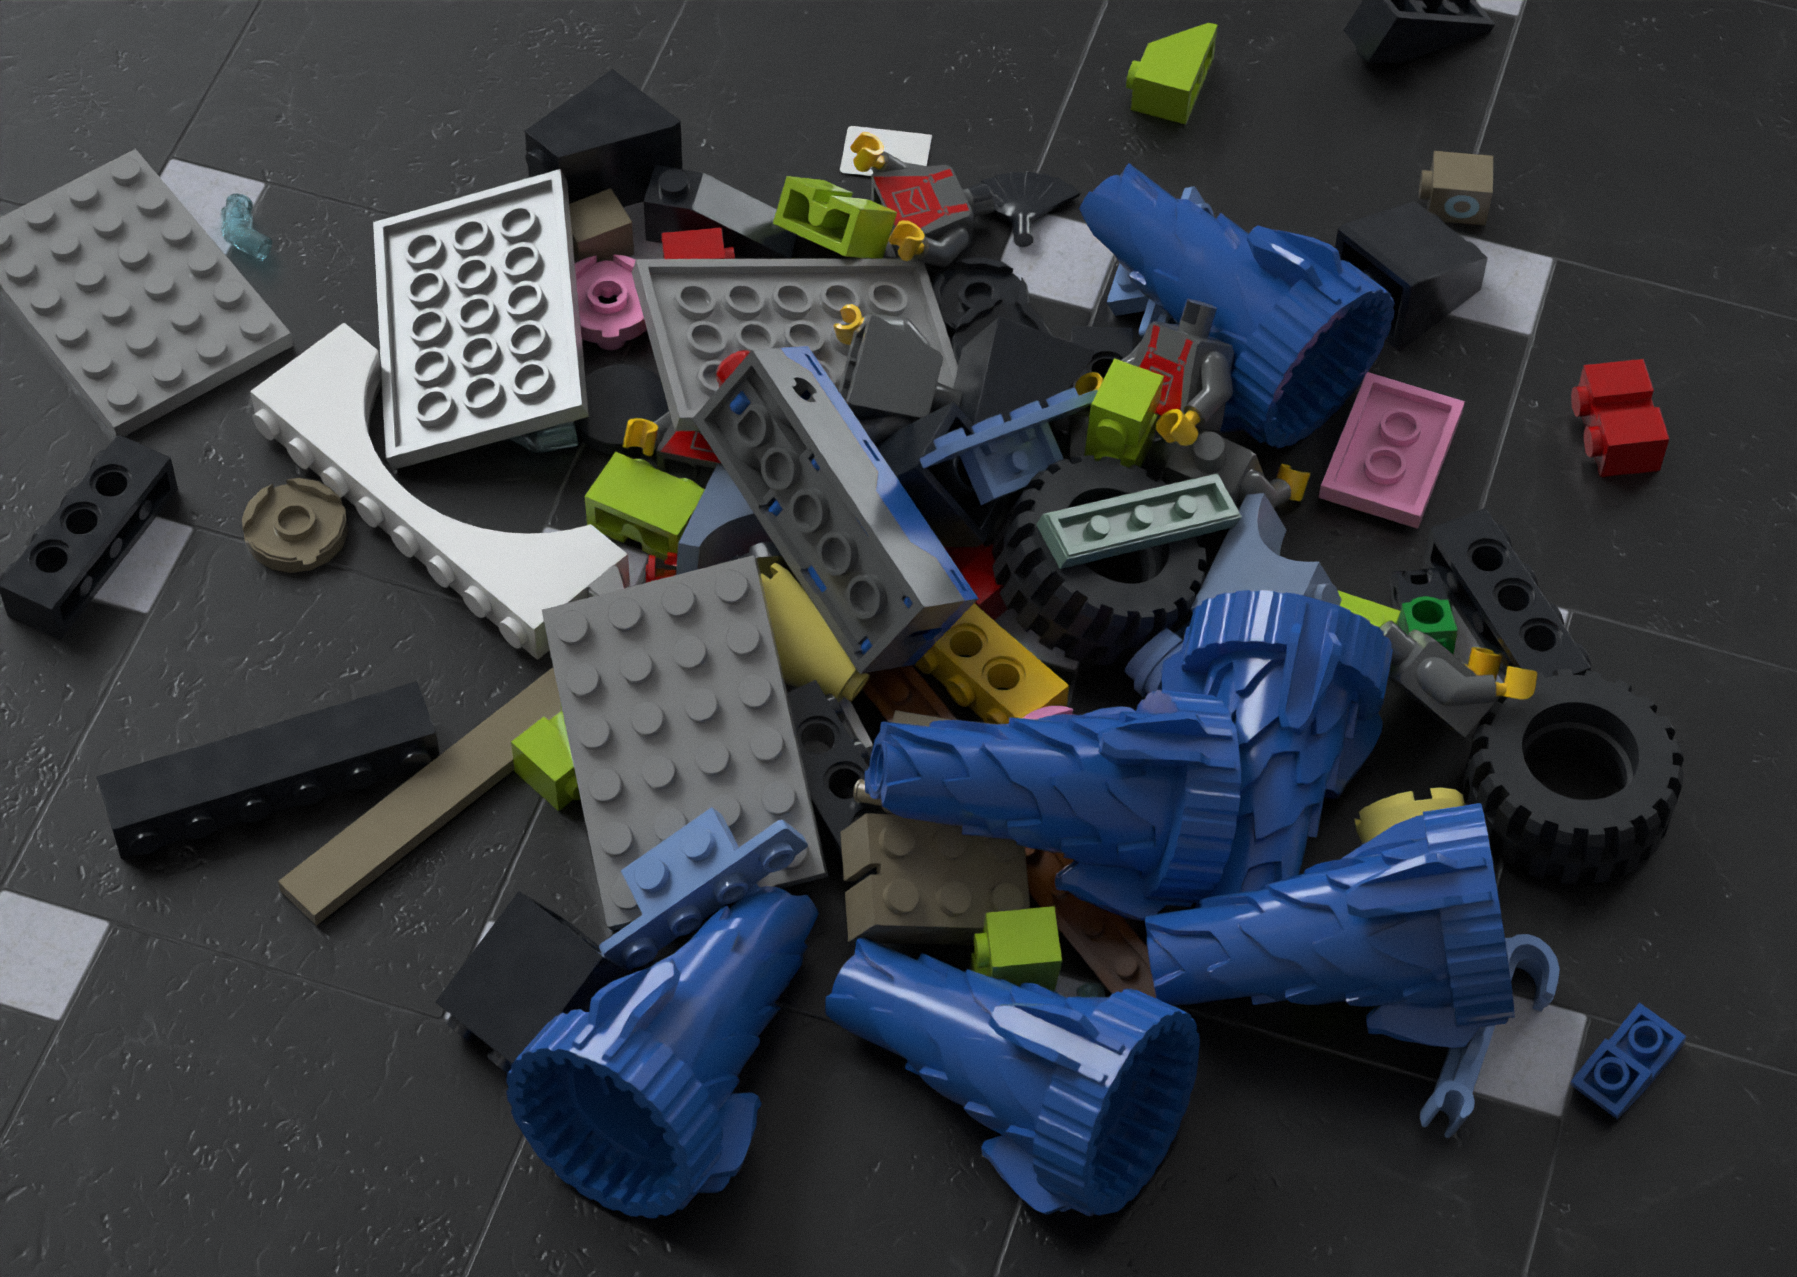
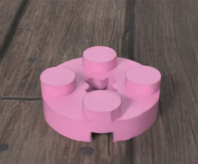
M613 255V261L604 260L597 262V256H593L575 263L581 337L583 340L597 343L604 350H616L621 348L627 340H631L647 330L632 276L635 259L624 255ZM601 295L605 298H610L613 295L618 296L617 301L611 304L600 303L598 299Z

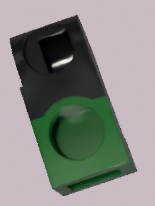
M1436 568L1415 571H1393L1390 593L1392 608L1401 611L1398 626L1407 634L1416 629L1431 636L1454 655L1458 629L1439 571Z

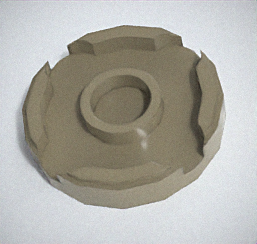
M294 478L287 479L286 485L274 488L273 484L261 489L248 502L242 517L245 544L256 561L277 571L288 573L309 571L329 562L343 548L349 532L347 515L340 497L331 488L319 481Z

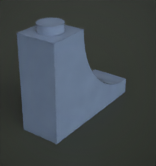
M716 466L678 543L676 575L729 562L737 553L738 558L749 553L750 546L761 542H773L723 466Z
M1265 493L1245 496L1239 509L1242 518L1235 527L1229 529L1190 609L1193 612L1196 606L1201 605L1202 601L1207 598H1214L1218 594L1235 593L1242 590L1288 592L1340 605L1342 599L1320 562L1295 561L1280 556L1282 541L1287 530Z

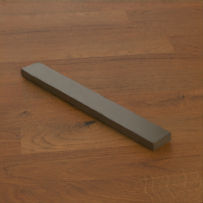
M551 668L278 881L280 892L317 926L514 770L511 741L543 716L550 720L561 711L554 668Z

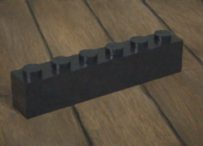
M416 681L99 775L96 778L120 858L123 859L133 855H147L157 851L162 846L189 838H204L215 830L242 822H256L264 819L269 814L291 807L309 806L317 803L322 798L344 791L362 790L370 787L377 781L397 775L415 774L440 756L436 731Z

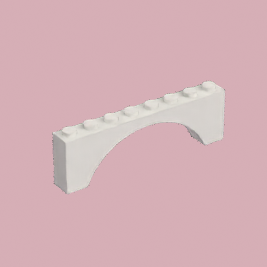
M345 323L334 329L250 391L255 412L252 419L256 428L268 440L275 438L287 448L289 455L298 466L303 469L311 468L321 477L324 485L331 488L340 498L344 496L356 506L358 513L368 525L374 528L377 526L381 527L391 536L396 547L405 556L412 557L414 555L426 565L430 575L442 587H452L463 597L467 607L480 618L486 616L499 627L501 634L510 645L517 649L523 647L537 660L550 650L542 615L543 609L588 598V585L614 565L619 569L623 587L627 588L630 586L628 554L591 524L551 533L523 534L494 531L465 524L445 516L408 493L384 467L369 437L371 412L376 396L382 386L378 350Z

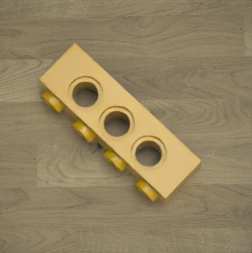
M973 604L915 664L922 673H931L946 687L949 695L958 705L962 707L968 706L984 720V723L1009 724L1010 718H1023L1040 708L1048 706L1067 707L1069 685L976 604ZM960 655H969L972 657H961ZM996 688H1008L1010 690H998Z

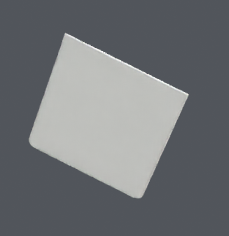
M857 126L848 127L840 166L842 173L872 176L873 174L871 168L867 172L858 171L853 163L857 153L852 152L850 146L862 132H870L876 135L882 141L884 151L901 161L927 166L932 135Z

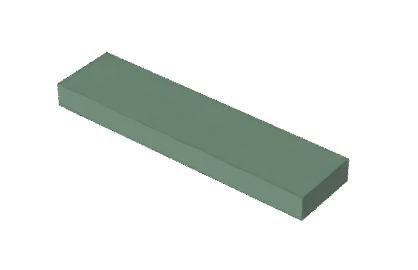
M1217 473L1045 513L1036 525L1059 569H1064L1233 528L1242 516Z

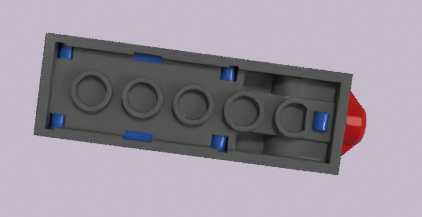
M809 346L755 349L751 351L741 350L731 354L717 368L715 379L719 383L718 390L692 418L859 674L915 665L978 600V597Z

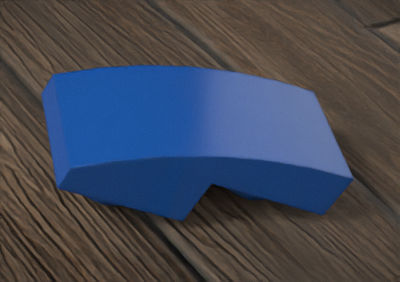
M1639 1002L1609 1040L1606 1038L1570 1081V1085L1618 1119L1642 1095L1686 1042V1035Z

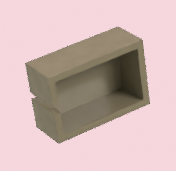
M866 813L841 831L844 881H856L875 867L877 869V875H869L845 892L848 942H856L857 939L866 937L878 943L974 945V934L984 933L983 926L986 913L1030 909L1025 847L1017 845L1015 840L962 835V826L908 819L895 814Z

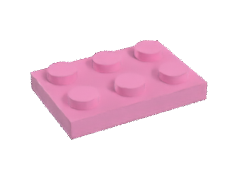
M1367 372L1322 481L1319 498L1418 529L1462 416L1465 401Z

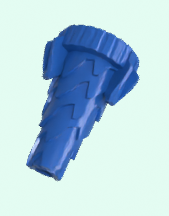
M1128 163L1120 176H1110L1093 192L1089 191L1079 208L1092 234L1116 256L1123 268L1130 273L1128 276L1131 282L1144 295L1169 313L1177 321L1176 325L1180 324L1187 299L1201 301L1217 307L1209 336L1232 345L1235 352L1231 370L1233 394L1225 405L1223 422L1220 429L1222 433L1244 430L1259 443L1266 442L1271 447L1275 446L1276 448H1283L1285 445L1291 446L1296 444L1298 440L1311 435L1315 429L1320 428L1328 421L1330 416L1336 413L1347 398L1354 393L1380 354L1384 341L1390 332V324L1394 318L1395 311L1393 310L1394 299L1391 297V294L1351 263L1340 260L1338 250L1332 245L1313 237L1287 231L1272 230L1261 226H1256L1250 233H1247L1222 213L1215 219L1190 200L1174 198L1130 163Z
M1242 590L1235 593L1218 594L1214 598L1205 599L1201 605L1196 606L1190 626L1186 627L1182 649L1163 661L1161 669L1162 690L1213 695L1220 698L1224 702V706L1228 707L1231 713V720L1235 723L1241 765L1240 806L1230 856L1223 868V874L1219 882L1214 886L1213 892L1204 898L1259 890L1264 884L1298 875L1305 854L1308 836L1317 838L1324 798H1339L1347 784L1357 774L1373 751L1382 732L1383 721L1378 712L1384 703L1393 649H1391L1392 643L1389 638L1384 636V632L1378 626L1372 625L1370 620L1336 604L1300 594L1278 593L1268 590ZM1196 903L1195 908H1200V903Z
M1156 690V692L1151 691L1148 693L1146 698L1140 701L1136 711L1130 707L1120 706L1098 709L1083 715L1059 714L1039 719L1010 718L1009 724L940 720L931 722L930 726L881 722V730L875 739L870 766L865 771L864 778L865 793L870 794L872 799L882 800L884 808L900 817L935 822L937 824L962 826V835L1015 840L1017 845L1026 848L1064 854L1063 858L1074 859L1075 861L1056 874L1055 886L1057 890L1068 891L1080 900L1124 918L1145 921V916L1157 914L1166 905L1191 907L1192 903H1200L1199 900L1213 892L1214 886L1219 882L1223 874V868L1228 862L1231 844L1235 837L1236 820L1240 806L1241 765L1235 723L1231 720V713L1228 707L1224 706V702L1220 698L1213 695Z
M1481 803L1425 811L1423 815L1415 816L1393 825L1340 860L1314 865L1305 869L1304 874L1264 884L1259 890L1203 898L1199 900L1200 908L1145 916L1148 955L1156 999L1169 1005H1190L1248 996L1252 997L1253 1005L1285 1000L1304 1005H1321L1346 1001L1350 1006H1374L1366 1015L1368 1034H1383L1400 1041L1449 1048L1465 1047L1480 1027L1507 1024L1509 1018H1515L1499 897Z
M754 884L749 888L747 894L736 901L730 909L728 906H725L717 911L694 937L677 952L647 969L614 980L600 989L591 998L589 1012L571 1010L568 1014L561 1013L555 1016L551 1022L545 1025L512 1063L511 1070L507 1073L506 1083L508 1084L506 1094L507 1100L512 1107V1116L538 1157L547 1166H550L558 1177L575 1187L582 1195L598 1201L606 1208L613 1211H622L625 1215L634 1217L642 1215L646 1218H657L661 1214L665 1216L670 1215L677 1209L683 1210L697 1193H718L725 1188L730 1177L735 1176L742 1168L757 1125L758 1109L762 1105L759 1096L752 1092L731 1093L740 1082L737 1076L760 1044L758 1036L781 1009L774 1002L788 987L789 982L802 965L803 953L808 948V945L804 942L819 914L808 895L795 896L778 887L764 886L760 888L757 884Z
M863 937L856 940L854 956L843 965L836 977L831 994L826 996L825 1012L835 1023L852 1034L907 1059L905 1069L920 1075L938 1093L964 1106L965 1111L972 1118L1001 1134V1136L984 1141L981 1147L982 1155L991 1162L998 1174L1017 1195L1033 1209L1045 1215L1058 1210L1064 1212L1072 1208L1087 1216H1093L1094 1214L1099 1216L1117 1212L1129 1200L1132 1201L1139 1194L1140 1189L1151 1179L1155 1169L1161 1164L1168 1152V1148L1178 1132L1182 1117L1186 1113L1190 1094L1195 1084L1200 1038L1199 1033L1196 1031L1197 1024L1187 1012L1138 990L1124 989L1122 993L1117 991L1110 997L1073 996L1066 998L1035 983H1022L1019 987L1004 979H996L969 969L964 972L921 953L917 961L876 941Z

